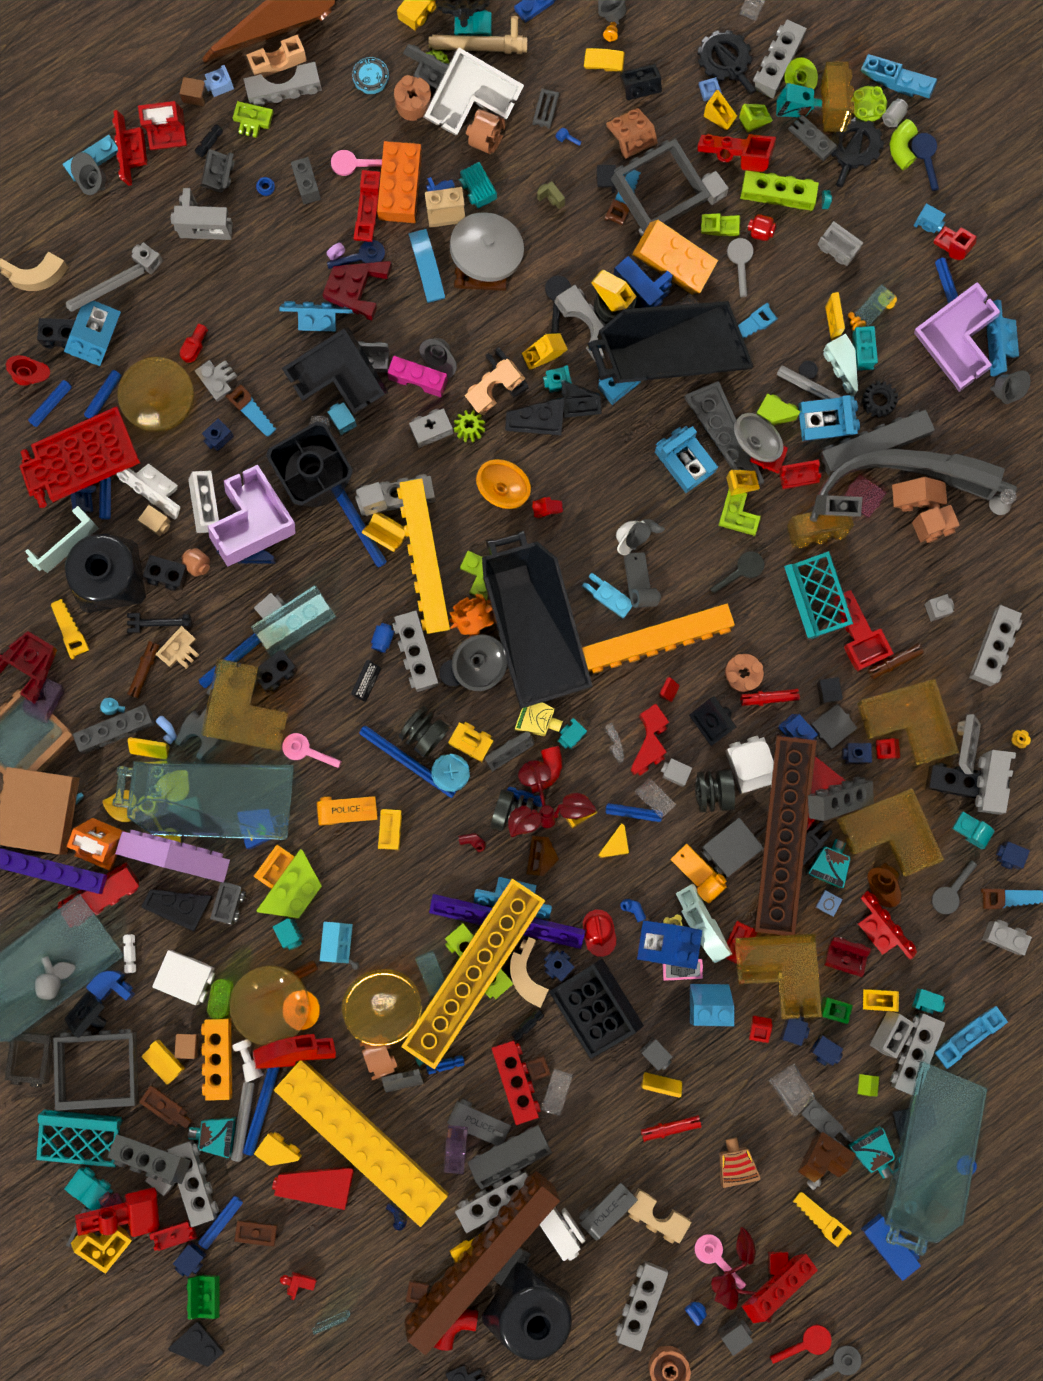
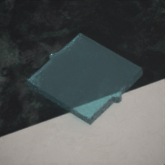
M349 1310L317 1323L312 1328L313 1334L315 1335L347 1321L348 1317H350Z

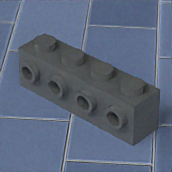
M537 1125L528 1128L518 1136L509 1138L507 1142L501 1145L493 1146L484 1154L474 1156L467 1163L477 1185L482 1190L551 1154L552 1151L542 1130Z

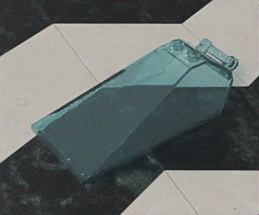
M167 760L133 761V768L117 767V789L112 805L115 807H126L128 818L151 835L287 840L294 766ZM126 776H131L129 799H123Z
M80 894L0 951V1042L12 1041L93 980L96 975L105 971L124 956ZM49 956L52 967L59 962H68L75 965L74 972L68 978L61 980L60 990L57 996L51 1000L39 998L35 991L37 976L45 974V968L41 959Z
M920 1062L889 1185L884 1225L890 1227V1231L886 1236V1242L892 1245L903 1246L921 1256L926 1253L928 1242L939 1243L956 1228L963 1226L987 1088L925 1062ZM899 1231L918 1237V1242L915 1243L899 1237Z

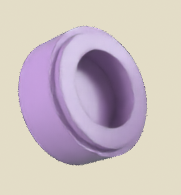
M337 243L327 251V256L330 260L338 259L345 253V247L342 243Z

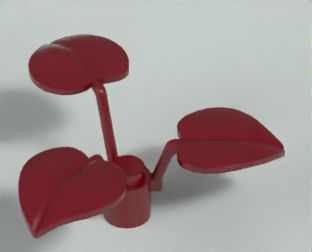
M529 761L520 768L518 777L523 785L534 786L538 784L542 808L539 813L536 810L531 811L527 806L514 809L509 816L508 828L511 837H515L520 834L533 832L540 825L544 828L553 827L556 823L555 818L559 817V811L564 818L577 819L596 813V808L584 794L571 793L563 798V804H559L556 811H554L551 806L545 804L541 784L550 780V768L541 761Z
M739 1227L740 1232L736 1244L737 1254L740 1260L743 1261L742 1264L730 1271H725L722 1276H714L711 1281L712 1289L717 1293L714 1301L722 1304L729 1310H734L737 1307L738 1293L754 1295L756 1293L736 1289V1281L732 1273L744 1268L747 1263L752 1265L755 1260L756 1249L754 1241L749 1232L743 1227ZM773 1314L766 1320V1322H772Z

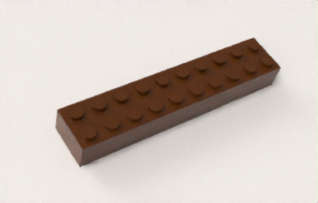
M776 735L755 932L795 937L809 814L808 795L811 794L816 739Z
M537 1171L533 1175H529L523 1187L513 1193L509 1203L500 1208L496 1218L486 1224L483 1233L473 1239L470 1248L467 1251H463L458 1257L456 1264L446 1270L443 1279L440 1282L437 1281L429 1295L420 1300L416 1310L407 1315L404 1323L407 1341L427 1355L555 1208L560 1199L555 1186Z

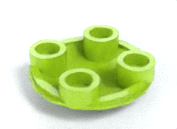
M878 86L859 88L854 92L851 99L853 114L858 119L866 122L868 120L871 122L878 120L887 108L886 97L883 90Z

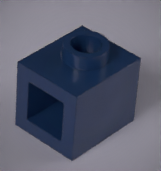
M219 418L202 433L205 438L203 442L210 449L214 448L217 452L234 437L232 432Z
M871 743L846 744L845 748H842V759L845 760V764L872 763Z
M1003 842L997 848L996 855L998 857L996 861L1001 862V866L1007 869H1023L1030 850L1011 842Z
M795 1014L792 1015V1018L786 1016L780 1039L802 1046L804 1038L807 1039L810 1028L807 1027L808 1023L803 1021L804 1017Z
M819 1035L809 1051L816 1055V1061L824 1066L827 1064L832 1066L834 1063L838 1064L843 1056L841 1053L843 1048L822 1035Z
M191 1242L174 1261L175 1270L180 1275H186L187 1277L191 1273L196 1274L203 1266L200 1262L207 1254L195 1243Z

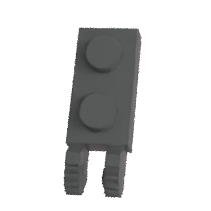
M815 1099L800 1112L820 1133L824 1132L836 1140L834 1137L840 1132L847 1141L852 1142L854 1140L843 1129V1126Z

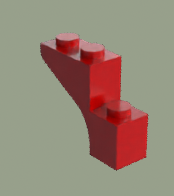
M654 704L639 715L645 726L646 737L631 767V772L634 776L637 773L641 776L649 770L648 766L653 762L657 765L665 759L663 755L667 753L654 735L655 733L660 735L667 730L666 725L669 723L657 704Z

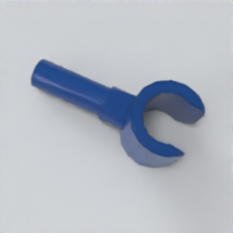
M561 128L556 133V138L560 142L568 139L579 146L582 143L572 137L565 128Z

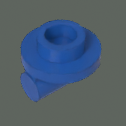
M691 1302L685 1307V1311L696 1326H699L707 1316L705 1307L699 1302Z

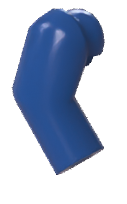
M624 899L621 902V909L634 913L637 922L646 919L639 902L631 899Z

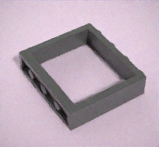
M676 138L670 142L669 140L664 141L656 150L653 148L648 150L640 159L635 157L625 167L623 165L619 166L614 170L615 173L611 178V181L643 232H645L650 222L659 220L666 225L705 203L711 196ZM670 151L697 195L651 220L624 176Z
M119 1029V1033L111 1034V1030L99 1031L98 1035H92L91 1031H84L79 1038L72 1036V1032L60 1033V1037L53 1038L55 1111L124 1107L139 1104L137 1032H131V1029ZM129 1039L130 1097L66 1100L64 1043Z

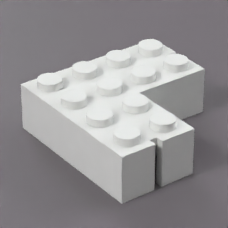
M458 48L423 118L436 125L442 123L441 128L453 135L458 134L473 103L506 120L514 106V103L510 102V100L513 102L517 100L524 85L463 49Z

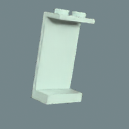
M77 506L72 512L81 520V523L41 558L37 557L29 549L25 551L29 555L27 560L39 571L43 569L48 573L68 556L71 548L78 541L91 536L99 529L80 507Z

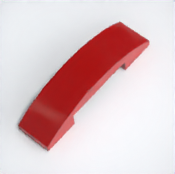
M362 170L358 215L354 231V240L373 241L381 174L378 171Z

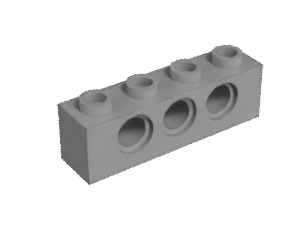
M786 20L784 26L780 25L776 33L778 38L776 41H772L768 50L770 54L764 57L761 63L763 68L761 72L757 71L753 82H755L754 88L757 92L774 99L784 79L786 67L793 60L807 28L790 20Z
M422 474L416 476L415 479L401 478L394 483L388 481L379 483L388 508L380 512L396 510L404 506L403 499L393 498L391 493L400 488V482L416 479L423 480L427 503L436 502L431 476ZM364 511L360 512L362 516H365Z
M1002 605L995 608L969 678L988 686H992L1000 681L1002 676L1000 670L1009 658L1007 652L1015 642V637L1013 636L1015 630L1018 631L1021 626L1022 620L1020 617L1022 613ZM1000 625L1007 627V633H1003L1000 630ZM994 642H997V643L1000 644V646H1001V650H1000V651H997V650L994 648V646H993ZM988 659L994 662V668L988 667Z
M417 611L394 617L395 623H392L395 634L399 633L401 638L398 641L400 651H404L406 659H403L406 670L410 669L412 677H408L411 688H416V691L419 692L439 686ZM407 630L415 632L412 638H406L404 633ZM418 648L420 653L417 656H411L410 650ZM417 666H424L426 669L423 674L415 673Z
M919 1013L918 1016L915 1015L912 1022L915 1025L904 1044L906 1045L904 1053L901 1052L898 1057L897 1063L899 1066L897 1071H893L890 1082H892L891 1087L915 1097L918 1096L945 1022L923 1013ZM922 1030L927 1032V1038L924 1041H921L919 1038V1033ZM916 1048L920 1051L918 1059L912 1057V1051ZM911 1067L913 1069V1075L907 1078L905 1076V1070L906 1068Z
M191 1140L167 1149L169 1153L182 1158H190L193 1162L192 1168L187 1169L183 1183H178L191 1227L214 1220L217 1217V1213H219L216 1201H213L211 1197L213 1190L211 1183L206 1181L205 1174H207L205 1164L201 1163L199 1158L201 1151L198 1150V1143ZM192 1177L198 1179V1187L191 1186L190 1179ZM197 1197H202L205 1200L203 1207L197 1205Z
M518 1170L510 1175V1179L506 1181L501 1179L492 1184V1189L488 1191L483 1189L475 1194L476 1198L470 1201L465 1199L457 1204L458 1208L455 1209V1213L466 1233L498 1215L500 1208L503 1205H507L511 1200L512 1195L507 1192L508 1186L516 1185L518 1190H520L528 1177L526 1170L522 1172ZM492 1195H498L501 1201L495 1205L490 1202L489 1198ZM479 1204L483 1207V1212L475 1214L472 1211V1207Z
M644 1261L643 1266L639 1265L636 1272V1277H638L636 1285L632 1284L629 1296H631L630 1303L625 1304L622 1316H625L622 1324H618L615 1332L618 1343L641 1351L668 1276L667 1269ZM645 1281H651L653 1283V1286L650 1290H645L642 1288V1285ZM639 1300L645 1301V1308L637 1309L635 1307L636 1302ZM631 1320L639 1322V1326L636 1329H631L628 1326Z

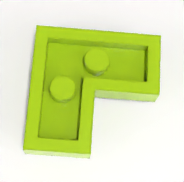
M728 490L718 526L755 536L761 516L743 512L747 493L731 496L730 490Z
M467 551L460 569L477 576L470 594L474 596L482 594L487 601L489 597L483 579L482 557Z

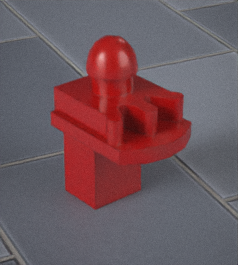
M550 497L533 501L532 504L534 517L536 518L563 512L562 501L551 500Z
M292 1272L291 1277H288V1275L281 1276L280 1283L288 1285L287 1295H290V1299L294 1300L298 1287L314 1291L316 1278Z

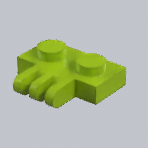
M237 101L233 121L240 123L239 134L243 135L245 128H247L246 136H250L252 130H254L253 137L257 138L260 127L270 128L274 112L273 109Z

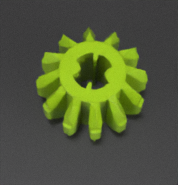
M467 410L464 411V416L458 414L459 420H454V425H456L454 432L458 433L457 437L460 439L464 436V442H467L468 438L475 442V436L480 439V433L485 432V428L482 427L485 425V421L481 420V414L475 416L474 410H472L471 415H468ZM468 424L470 426L473 424V428H466V425Z

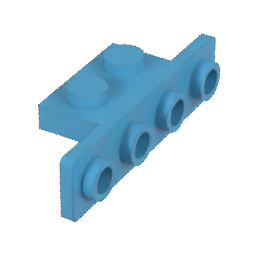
M1001 300L993 301L1000 310L999 317L987 325L989 361L992 364L990 375L994 377L1007 372L1006 357L1015 358L1019 356L1016 320L1003 318Z
M285 301L279 307V311L298 312V330L336 331V313H353L351 309L345 306L342 308L338 305H332L331 302L314 305V302L295 304L294 301Z
M499 877L495 893L476 889L474 902L483 906L494 907L511 879ZM517 881L535 893L537 885ZM543 904L535 917L549 919L552 906Z

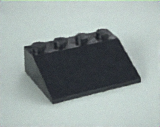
M603 959L598 960L549 991L590 1059L635 1034L644 1026Z

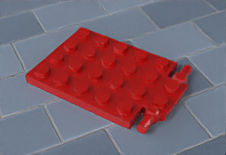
M116 406L31 444L35 458L32 459L29 456L28 450H22L20 453L23 460L19 467L29 496H34L39 507L45 508L47 504L44 498V490H47L51 501L55 502L139 464L140 461L122 415Z

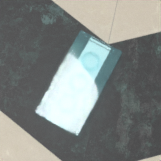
M315 585L251 626V628L272 657L279 650H286L336 616Z

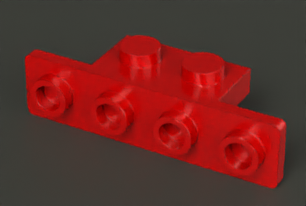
M114 110L112 122L116 129L114 139L118 146V152L116 153L117 160L120 163L118 173L120 179L130 186L132 185L130 168L147 165L144 131L141 127L126 130L124 116L118 110Z
M868 890L864 892L861 899L872 913L858 923L861 929L882 955L898 945L910 960L914 958L917 951L913 942L907 940L903 935L901 927L897 924L895 925L891 920L889 912L879 905L877 897Z

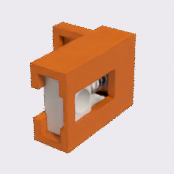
M91 818L72 830L67 847L76 851L74 856L110 871L117 858L115 853L123 830Z

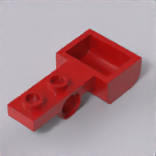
M711 134L701 135L698 143V152L716 153L717 158L722 162L731 161L733 155L741 156V169L763 172L769 166L776 145V137L749 134L747 139H739L729 136H713Z
M852 591L845 592L844 596L854 624L844 627L853 639V642L846 644L844 649L855 670L860 671L894 653L881 628L874 632L871 631ZM839 595L833 598L836 607H838L841 600ZM839 611L842 623L847 622L846 614Z
M155 1187L125 1194V1203L75 1215L77 1235L81 1236L100 1231L103 1235H112L117 1232L118 1226L128 1224L132 1237L156 1231L159 1228V1213Z

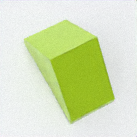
M744 104L741 108L739 119L747 133L773 121L765 105Z

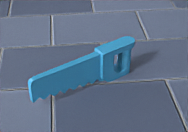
M769 303L764 304L738 325L742 337L747 338L748 335H752L753 332L756 333L757 330L766 329L778 319L769 308ZM764 312L769 321L763 320L759 314Z

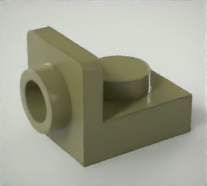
M552 181L549 184H543L538 189L537 199L539 201L548 196L549 202L553 206L556 205L558 209L565 206V197Z

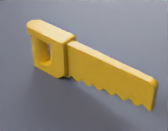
M63 599L51 603V607L64 637L63 641L71 659H75V656L89 651V647L84 635L78 631L79 628L76 627V623L70 617L71 614L65 608L66 604L63 603ZM78 641L82 642L81 646L74 649L70 646Z
M800 1192L793 1200L794 1203H797L798 1207H801V1211H805V1215L809 1216V1219L813 1220L814 1224H817V1227L821 1229L824 1236L835 1246L839 1247L847 1235L852 1234L850 1230L837 1219L831 1217L804 1193ZM837 1226L841 1227L842 1230L833 1239L832 1232Z

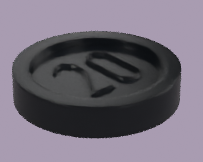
M804 361L800 365V375L809 380L817 375L818 367L814 362Z

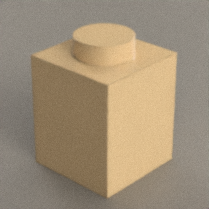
M150 505L147 506L138 519L143 526L159 537L162 533L165 534L168 531L171 522L168 517Z

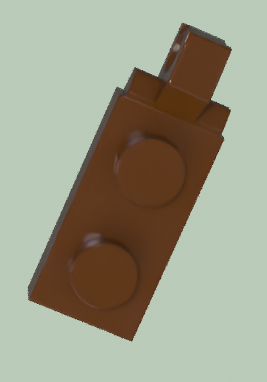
M153 1085L148 1088L139 1101L140 1104L175 1127L180 1124L187 1129L193 1122L185 1115L187 1111L181 1105Z

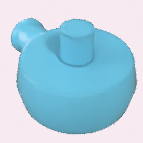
M105 698L100 705L101 711L106 715H114L117 711L124 713L125 707L119 706L118 702L113 698Z

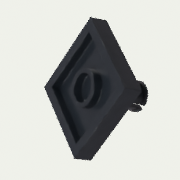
M715 696L708 699L689 714L710 746L737 728L730 718L732 715L731 710L727 706L722 707Z
M89 990L64 1018L72 1034L77 1038L84 1033L90 1024L101 1030L107 1022L106 1019L99 1016V1013L105 1006Z

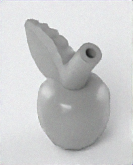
M49 956L41 959L45 968V974L37 976L35 991L39 998L51 1000L57 996L61 987V980L68 978L74 972L75 965L68 962H59L52 967Z

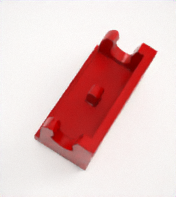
M819 460L781 466L779 475L782 489L820 483Z
M189 1220L158 1229L149 1234L150 1239L154 1240L155 1246L153 1248L155 1251L197 1239L195 1228L191 1227Z

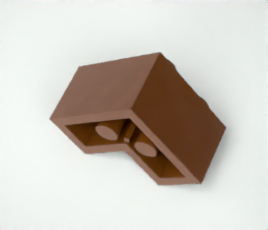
M822 1132L812 1140L797 1172L814 1183L824 1176L826 1170L837 1177H841L849 1171L856 1154Z

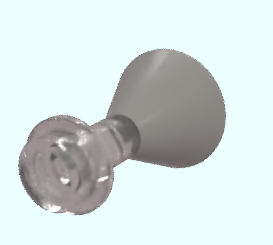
M1005 489L1002 493H996L989 500L991 511L997 515L1008 513L1012 503L1016 500V493L1012 489Z

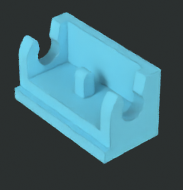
M323 923L320 961L349 963L353 924Z

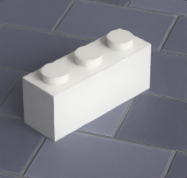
M195 471L191 473L188 480L196 532L206 533L208 532L209 525L219 521L211 471Z

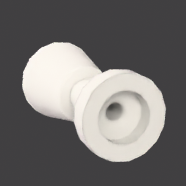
M250 1038L232 1045V1049L235 1052L240 1051L245 1064L242 1067L245 1083L264 1075L261 1069H255L254 1060L251 1059L248 1047L252 1044Z

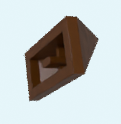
M532 836L527 874L544 876L559 858L548 837Z

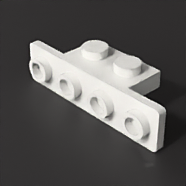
M147 464L137 473L130 468L117 473V477L122 482L128 484L137 493L148 499L151 504L156 505L174 520L178 518L180 506L168 498L177 490L178 485L150 464Z

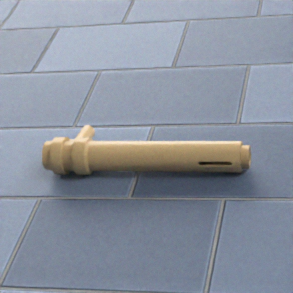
M511 16V35H505V37L429 36V48H432V50L454 51L461 48L464 51L504 52L505 54L517 52V54L527 53V37L518 35V16Z

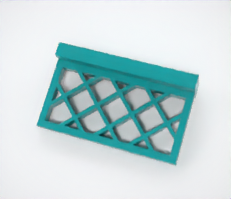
M829 551L798 563L784 566L808 639H814L820 635L854 624ZM827 557L829 564L826 570L817 568L819 560ZM808 565L812 567L808 577L801 575L800 566ZM815 569L824 573L819 583L810 579ZM827 575L832 576L835 581L831 589L822 585ZM809 581L818 585L814 595L806 591ZM821 587L830 591L825 601L816 597ZM833 593L840 596L841 600L838 607L828 603ZM815 599L824 603L820 613L812 609ZM827 605L836 609L832 619L822 615ZM839 611L846 614L847 622L840 624L834 621ZM821 617L830 621L827 629L819 631L818 622Z
M43 1110L38 1115L39 1133L36 1160L106 1167L117 1166L113 1164L115 1160L105 1161L99 1154L105 1149H108L110 1152V1145L113 1144L116 1134L119 1135L122 1117ZM45 1125L52 1126L56 1131L50 1138L44 1132ZM66 1127L72 1128L76 1133L70 1140L62 1132ZM86 1129L92 1130L96 1135L89 1142L82 1134ZM105 1131L114 1132V1138L109 1144L101 1136ZM58 1134L65 1141V1144L59 1149L51 1141ZM77 1136L85 1144L80 1150H77L71 1143ZM97 1138L105 1146L99 1152L91 1145ZM47 1143L55 1151L52 1155H42L43 1146ZM68 1145L75 1154L71 1157H65L60 1150ZM88 1147L94 1156L91 1159H85L80 1152Z

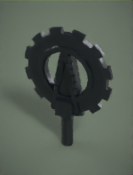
M436 0V8L441 10L442 13L453 14L454 17H458L460 25L466 27L469 16L485 10V7L490 5V0H471L474 3H470L469 0Z
M725 30L722 33L719 31L712 32V36L709 38L706 36L701 41L703 45L698 48L697 55H700V59H698L700 67L703 66L705 73L710 77L711 75L717 77V80L724 81V78H730V80L735 81L739 80L750 95L754 94L756 89L744 75L748 70L747 64H751L752 56H749L751 48L749 44L744 42L745 38L740 34L738 36L732 34L733 31ZM723 44L732 46L736 50L738 58L731 51H728ZM713 49L718 55V58L723 66H720L713 61Z
M854 117V120H848L847 118L840 121L841 124L839 126L835 125L831 130L833 135L829 139L837 145V149L831 155L838 159L837 162L842 167L836 183L838 187H843L849 170H852V168L856 169L862 165L867 167L871 165L873 159L877 160L881 155L879 150L883 149L884 141L880 139L882 133L880 129L876 130L874 123L869 120L866 122L857 117ZM856 131L844 148L842 141L845 135ZM864 134L868 138L869 147L866 151L860 153Z

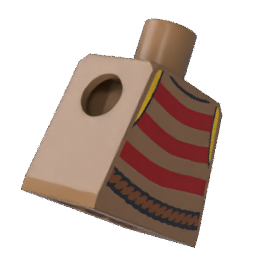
M737 1137L726 1139L728 1151L719 1153L721 1186L726 1188L759 1181L760 1176L747 1147L739 1148Z

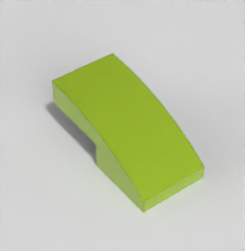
M702 214L701 233L716 236H740V215Z

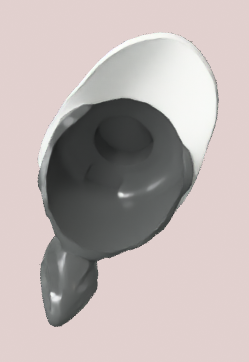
M650 519L628 521L617 530L616 538L619 542L617 551L621 555H628L637 546L646 542L651 532L661 533L665 528Z

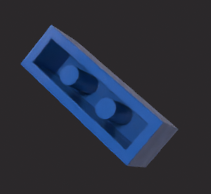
M878 1214L863 1226L861 1230L895 1274L904 1281L921 1267L917 1261L920 1258L913 1249L909 1250L906 1247L905 1243L907 1241L900 1232L895 1233L892 1229L894 1226L892 1221L887 1216L883 1217Z

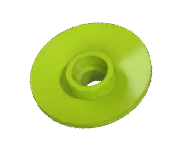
M796 58L787 65L784 75L786 84L791 83L815 89L818 82V73L810 60Z

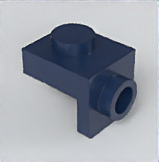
M88 486L71 494L72 509L78 506L85 513L93 512L91 493L96 491V486Z

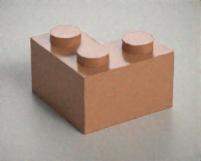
M922 477L892 485L894 507L900 508L902 511H912L913 507H927L928 510L935 507L940 509V506L947 505L946 482Z
M951 505L940 509L935 507L922 512L912 522L920 543L924 541L931 543L943 534L945 537L954 534L955 529L960 526Z

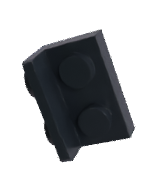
M656 64L620 72L627 100L662 92L661 76Z

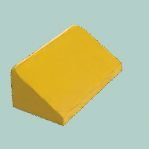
M132 737L128 738L129 752L131 754L159 759L168 758L170 746L167 743Z
M647 1072L644 1073L641 1084L643 1089L678 1098L681 1097L682 1081Z

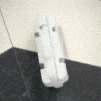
M129 934L123 936V943H125V946H123L124 962H126L124 972L134 973L136 972V964H134V961H136L135 946H133L135 935Z

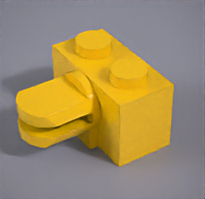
M459 722L448 742L449 745L483 763L484 757L487 756L494 743L491 740L492 736L483 731L478 733L474 730L475 727L467 722L464 724Z

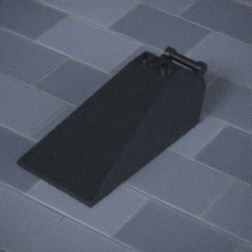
M729 301L624 309L599 330L598 340H593L587 344L598 367L600 380L612 377L614 384L748 370L754 367ZM599 348L603 351L609 369L605 367Z
M523 530L495 540L492 538L486 540L490 555L482 557L483 579L520 709L593 687L557 557L538 541L528 544ZM516 541L520 543L519 547L497 553L496 547Z

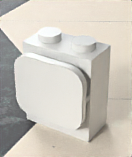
M758 736L748 738V742L740 744V741L729 745L730 748L725 751L739 794L771 785L774 761L764 737L760 739Z
M168 950L152 987L193 1005H199L200 1002H204L208 992L205 990L207 985L213 982L215 977L213 971L215 968L194 958Z
M555 1207L541 1222L540 1226L562 1260L568 1259L571 1261L579 1255L578 1251L581 1250L577 1239L584 1243L585 1237L566 1208L562 1209L563 1216H561Z

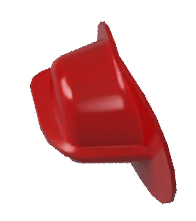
M12 356L5 364L6 370L11 375L13 381L19 385L27 386L45 381L50 376V369L47 365L26 356Z
M603 910L589 912L583 920L587 949L595 956H607L616 946L613 920Z

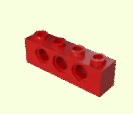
M512 1040L493 1046V1055L515 1124L518 1125L539 1118L538 1113L541 1112L538 1100L534 1101L532 1093H535L532 1081L528 1082L525 1075L529 1072L526 1063H522L519 1056L523 1054L520 1044H515V1041ZM508 1057H514L517 1064L515 1067L509 1068L506 1066L505 1060ZM515 1076H519L523 1080L522 1085L519 1087H515L511 1083L512 1078ZM522 1095L527 1096L529 1099L526 1106L519 1105L517 1102L518 1097Z
M806 1253L796 1255L741 1307L753 1323L765 1322L818 1269Z

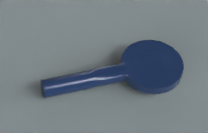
M921 133L912 140L911 151L917 158L924 159L931 190L936 191L939 189L931 157L937 150V142L932 135Z
M378 241L364 242L360 246L359 253L328 261L327 266L328 269H332L333 266L346 265L360 260L363 263L382 262L385 257V250Z

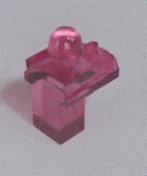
M108 1191L98 1199L103 1208L123 1203V1198L118 1193L111 1195Z

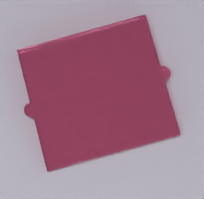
M859 474L853 484L848 486L849 490L844 496L862 497L861 514L869 518L874 510L880 506L879 503L886 492Z

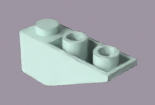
M844 334L826 344L823 350L824 357L833 365L835 375L841 378L844 390L850 393L851 396H855L858 391L856 350L848 336Z

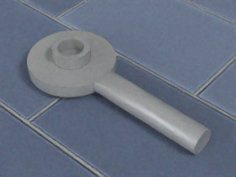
M737 238L729 244L727 255L733 263L738 265L740 297H747L745 263L752 258L753 246L748 240Z

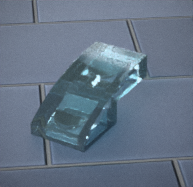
M881 284L855 315L864 320L869 327L896 296Z
M432 950L415 957L430 997L436 995L445 981L435 953Z

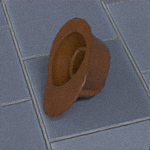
M887 863L872 868L867 875L872 894L877 897L880 905L889 908L896 907L902 899L898 872L893 867L888 866Z

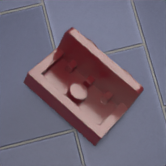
M833 937L828 945L824 965L862 977L871 948L865 947V945L849 942L841 937Z

